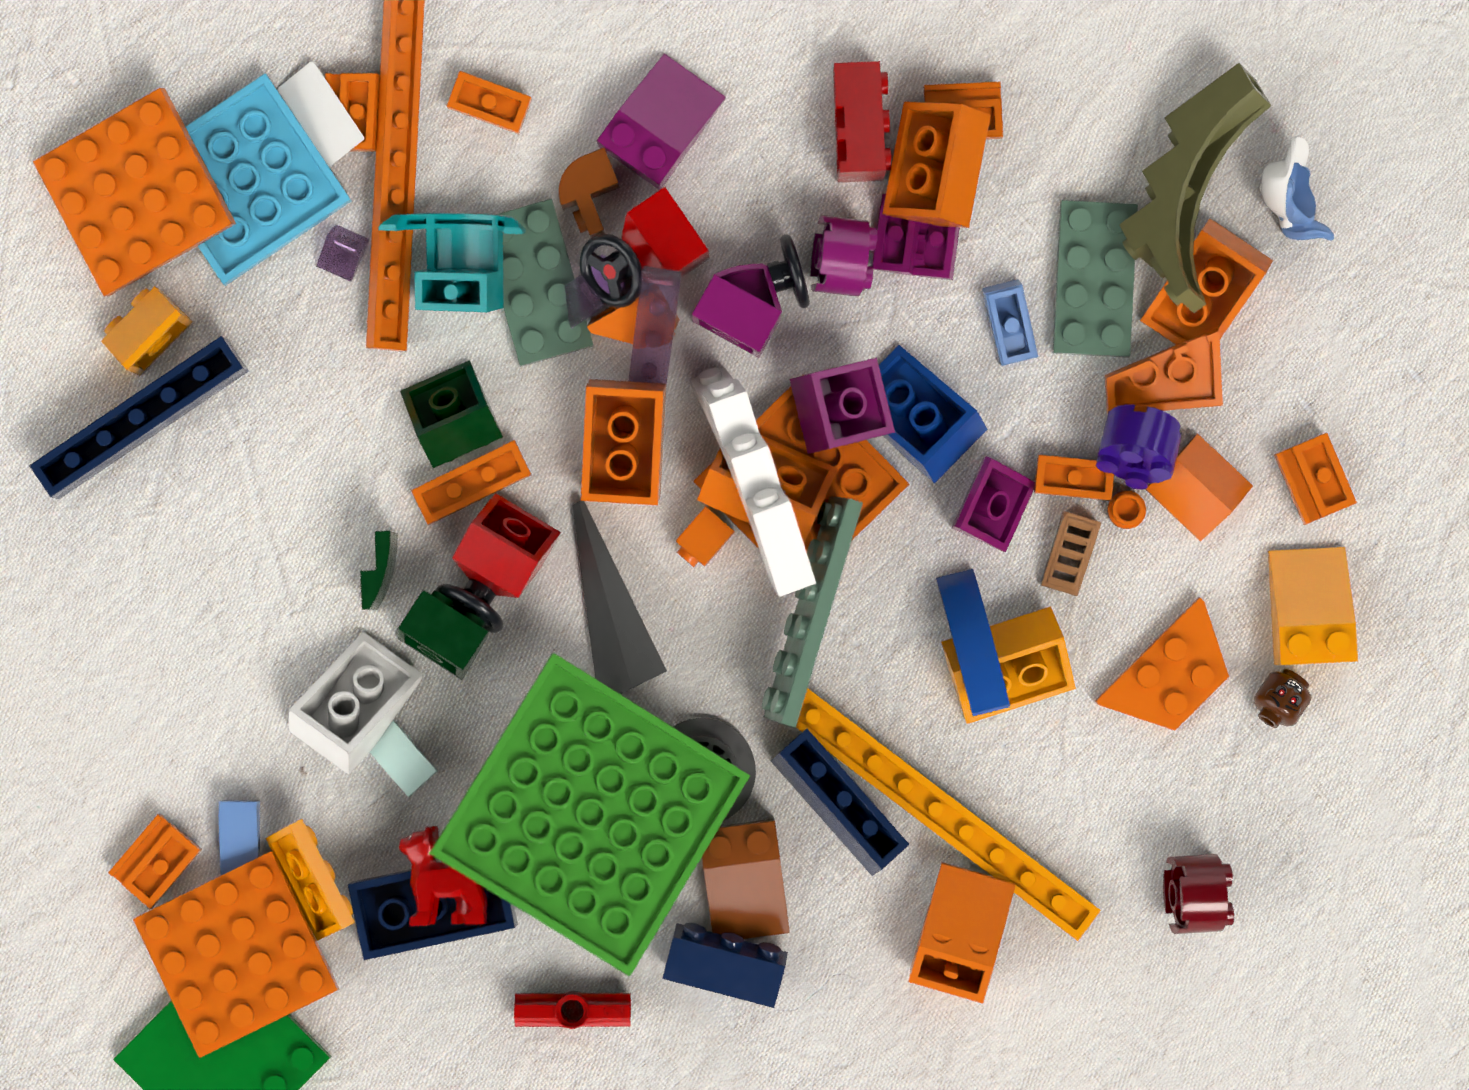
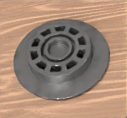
M695 718L673 726V728L696 742H708L707 749L712 752L714 745L719 746L724 750V753L720 755L721 758H729L731 764L750 775L724 820L730 818L745 805L754 787L756 766L749 744L736 729L715 719Z

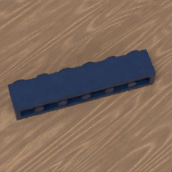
M220 336L29 466L51 498L61 499L245 375L249 370L229 340Z

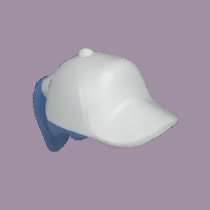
M1294 136L1291 139L1286 158L1271 162L1263 170L1262 183L1259 189L1264 203L1273 213L1279 216L1281 231L1287 238L1293 240L1324 238L1332 241L1334 234L1330 228L1314 220L1316 202L1309 186L1310 170L1306 167L1309 155L1308 144L1303 138Z

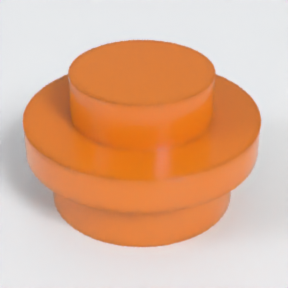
M1119 492L1108 503V517L1119 528H1134L1145 518V502L1135 492Z

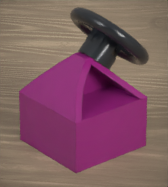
M784 234L780 238L785 261L778 262L777 260L767 263V266L763 263L739 265L715 273L692 313V321L760 358L782 317V309L776 293L793 288L797 303L801 308H807L810 304L805 278L791 236Z

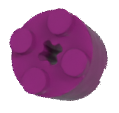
M821 215L817 224L824 225L823 234L815 233L810 276L818 277V283L812 284L811 290L813 292L859 297L862 291L871 289L873 266H868L869 250L875 251L877 228L870 227L867 220Z

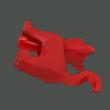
M426 826L424 831L413 832L411 835L402 838L399 843L400 852L408 857L412 864L410 884L417 903V912L409 919L410 926L435 924L438 916L439 899L442 897L455 898L457 903V910L451 914L452 924H486L487 897L484 888L442 861H436L435 857L429 854L439 837L438 826Z

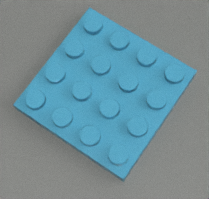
M266 73L186 126L191 139L236 222L232 227L198 245V248L225 286L352 202Z

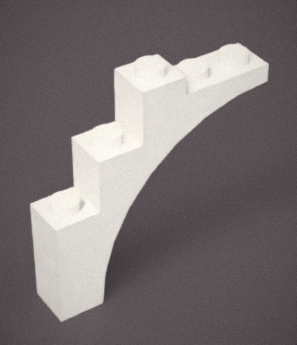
M710 368L702 371L697 378L690 380L691 387L729 467L772 586L780 597L815 584L816 582L791 502L780 486L769 447L759 433L746 390L738 379L733 380L726 368Z

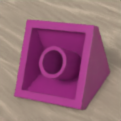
M984 457L951 529L1006 553L1034 491L1035 482L990 457Z

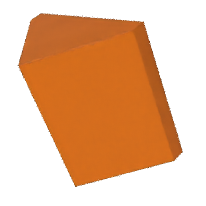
M1196 434L1177 454L1171 479L1159 483H1150L1145 490L1199 541H1202L1234 511L1253 485L1199 434Z

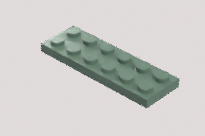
M829 496L828 503L824 502L819 510L817 523L821 525L817 540L812 539L807 550V557L816 583L795 591V598L799 600L795 613H790L785 623L784 635H787L784 650H779L774 660L773 672L776 673L772 688L768 687L762 700V709L765 710L763 717L796 728L863 502L850 498Z

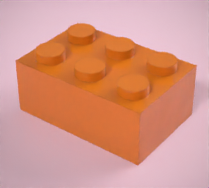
M599 379L589 380L586 386L581 501L658 506L661 497L666 384Z

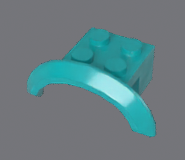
M474 213L396 214L379 226V231L426 229L427 269L415 271V310L487 313L504 308L503 232L504 234L526 233V229L514 217Z

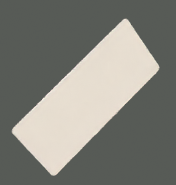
M310 61L278 87V92L328 166H332L364 140L363 134L314 61Z

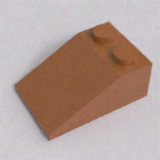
M775 819L720 826L702 856L712 932L721 935L726 932L734 933L743 939L790 933Z

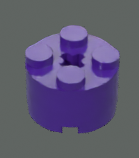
M1135 405L1117 406L1108 412L1096 467L1103 472L1112 473L1119 478L1125 479L1126 485L1133 489L1143 490L1148 487V483H1159L1171 479L1182 432H1179L1181 427L1179 421L1170 414L1147 406L1145 413L1134 411Z

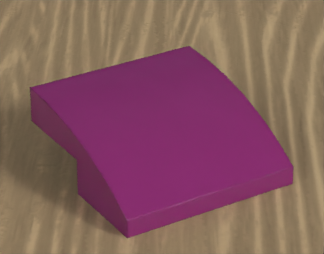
M882 193L873 270L953 280L960 227L937 226L884 215L882 212L886 194Z

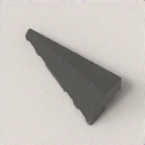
M579 501L572 505L595 679L617 693L622 694L667 672V669L585 501Z

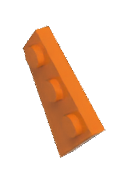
M1218 328L1106 374L1107 414L1111 409L1121 405H1135L1134 411L1146 412L1147 406L1162 411L1223 406L1220 335Z

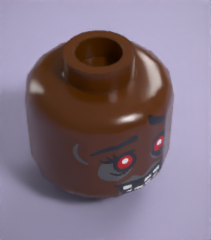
M1284 669L1282 672L1270 673L1254 697V704L1260 711L1258 714L1259 719L1273 728H1278L1279 725L1294 726L1311 701V694L1308 691L1310 685L1297 673Z

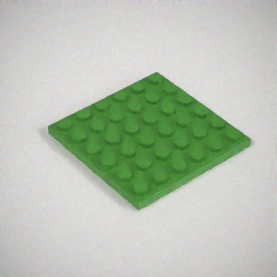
M551 653L429 854L627 976H631L750 775L557 654Z

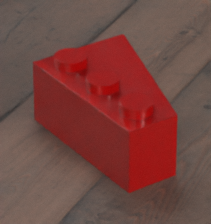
M880 61L834 63L837 183L883 181L886 171H891V148H885L884 133H890L889 110H883L882 95H888V72H881Z

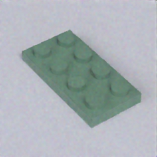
M548 199L496 214L512 216L526 229L524 234H504L503 232L504 312L520 367L593 347V341L587 328L588 323L553 200Z
M1061 200L1053 354L1130 357L1135 259L1131 257L1122 243L1127 238L1120 224L1138 211V204Z

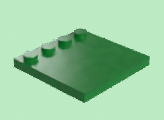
M171 1000L113 1060L143 1090H299L332 1056L288 1014L199 1058Z

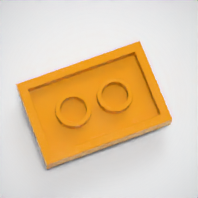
M303 819L265 838L271 851H274L317 941L355 923L351 916L353 914L352 906L347 897L340 894L334 882L335 873L328 861L322 859L316 847L318 845L316 835L311 827L305 825Z

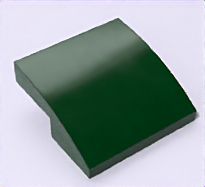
M375 531L376 570L360 571L362 610H378L384 600L396 563L398 533L393 531Z

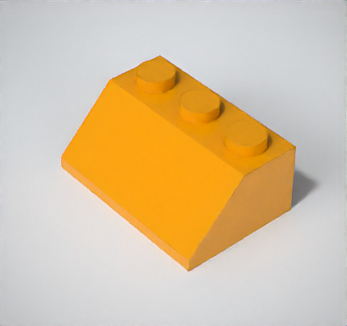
M1051 606L990 626L1010 703L1009 708L972 716L953 639L941 642L967 724L1076 689L1064 636Z

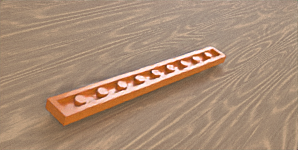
M384 0L366 337V348L407 351L413 230L379 231V226L393 215L414 214L425 0Z

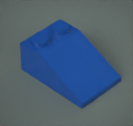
M898 345L879 364L895 433L883 435V437L935 484L988 429L974 407Z

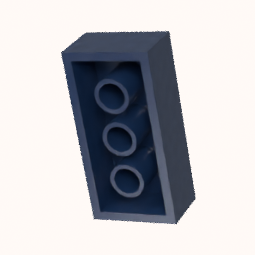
M411 869L353 881L347 884L363 961L513 929L518 925L515 907L484 888L487 897L486 924H452L451 914L457 910V903L455 898L442 897L439 899L438 916L435 924L410 926L409 919L417 912V903L410 884Z

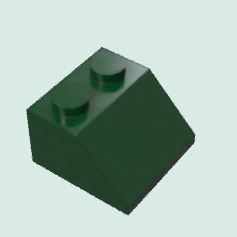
M470 360L400 391L416 436L433 468L451 462L464 454L503 438Z
M423 590L399 625L398 640L460 680H463L488 637L489 631L483 628L486 623L469 611L462 615L451 608L453 602L442 593L434 590L432 594H429Z

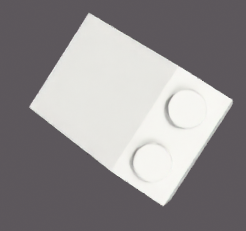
M362 632L289 709V731L349 775L375 747L423 678V674L365 632Z

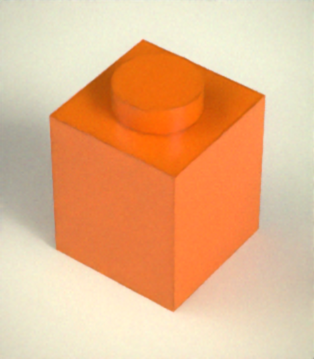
M705 506L677 538L676 543L681 546L677 553L691 566L695 567L699 562L705 567L735 531Z

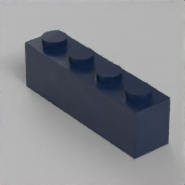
M808 729L804 730L770 760L871 876L885 868L910 845Z

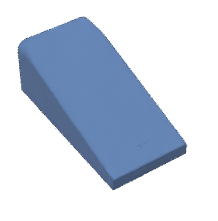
M1012 280L982 288L1001 366L1038 357L1022 283L1019 280Z
M219 801L221 875L260 857V801Z

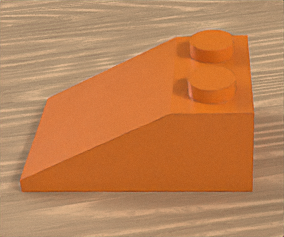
M1209 218L1194 240L1193 248L1197 282L1206 305L1195 313L1183 303L1177 306L1164 289L1168 284L1166 281L1140 320L1176 345L1215 328H1218L1221 339L1273 262L1271 258L1211 218Z

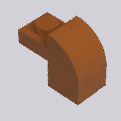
M605 148L574 160L564 171L559 184V199L562 209L565 210L578 205L579 210L572 213L580 233L588 231L590 238L599 234H605L592 199L620 188Z

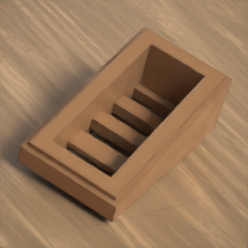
M1069 512L1062 513L1041 586L1078 596L1101 522ZM1068 526L1088 531L1087 538L1067 533ZM1063 541L1084 546L1082 553L1063 548ZM1059 555L1079 561L1078 568L1057 562ZM1054 570L1074 575L1073 583L1052 577Z

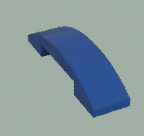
M969 569L937 577V585L949 624L972 716L1009 708L1010 703L974 570Z

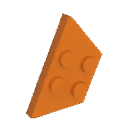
M1198 597L1095 702L1100 706L1175 731L1229 677L1205 602Z

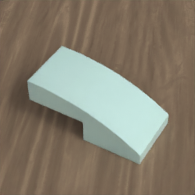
M393 719L370 753L404 793L410 797L438 770Z

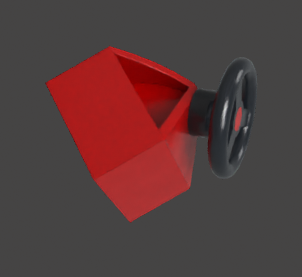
M663 187L626 213L621 239L610 234H599L590 238L585 243L580 255V271L586 287L598 301L610 307L623 308L637 300L642 291L643 279L673 284L709 259V250L667 188ZM604 245L617 250L605 258L594 253L596 248ZM592 267L601 272L603 278L608 283L610 294L604 291L597 283ZM632 278L629 291L623 295L621 283Z
M495 493L471 522L452 557L468 577V583L464 589L451 584H441L437 587L436 591L448 597L453 602L451 608L464 615L466 611H469L486 623L483 627L485 630L491 633L499 632L503 628V621L500 615L489 605L495 596L520 597L542 568L561 532Z

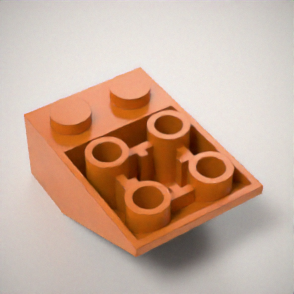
M941 862L910 967L908 982L983 1004L1016 883Z

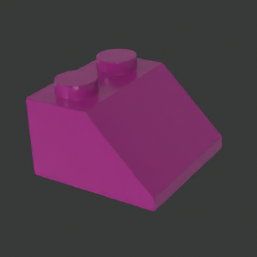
M877 357L789 379L808 454L895 433Z

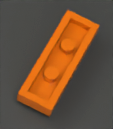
M513 440L411 491L427 524L431 525L532 474L516 441Z

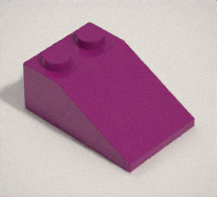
M664 53L597 139L598 147L600 149L605 148L607 154L660 190L718 111L726 97Z

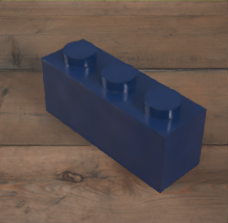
M676 923L662 979L774 1008L786 967L788 952L782 951L779 946L772 943L762 942L755 944L744 941L741 936L734 933L726 932L721 935L709 932L705 927L696 923H685L684 925Z

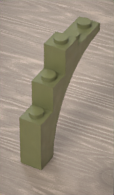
M1240 63L1236 64L1164 117L1172 130L1168 137L1174 148L1142 171L1149 183L1145 190L1152 201L1120 224L1127 238L1122 243L1131 257L1135 260L1138 258L1143 259L1150 267L1154 268L1161 278L1165 277L1168 284L1164 289L1170 299L1177 306L1183 303L1193 313L1206 305L1197 282L1193 258L1194 228L1202 197L1213 172L1229 147L1254 120L1271 107L1257 80Z

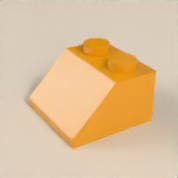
M155 286L150 291L147 288L142 290L131 302L134 308L124 318L119 315L113 319L104 329L107 335L101 340L126 370L139 376L193 323L167 295Z

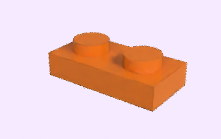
M459 71L447 103V108L519 134L532 97Z
M1038 455L1034 493L1111 501L1114 474L1099 470L1096 467L1097 460Z

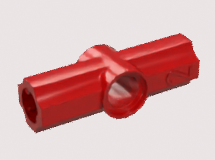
M578 991L566 993H515V1027H565L569 1029L579 1027H631V993H581ZM568 1000L580 1002L584 1010L582 1017L575 1020L567 1018L562 1010L563 1004Z

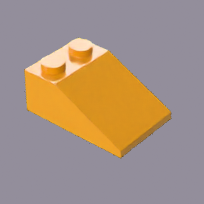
M1345 547L1268 551L1274 665L1358 661L1356 620Z

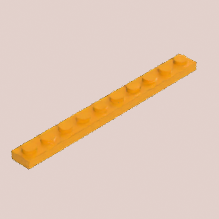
M807 688L796 725L797 729L801 732L808 729L830 754L991 876L1016 883L1014 890L1016 895L1077 941L1081 938L1100 913V909Z

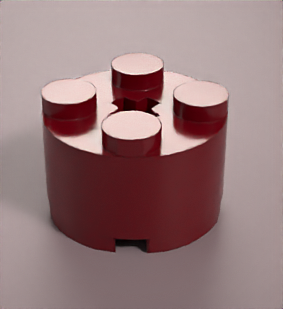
M1217 854L1168 857L1166 863L1171 864L1172 868L1171 870H1164L1163 899L1166 914L1173 913L1175 923H1169L1171 931L1174 934L1219 932L1225 926L1233 925L1234 908L1232 903L1228 902L1227 887L1232 886L1233 882L1231 865L1229 863L1222 864Z

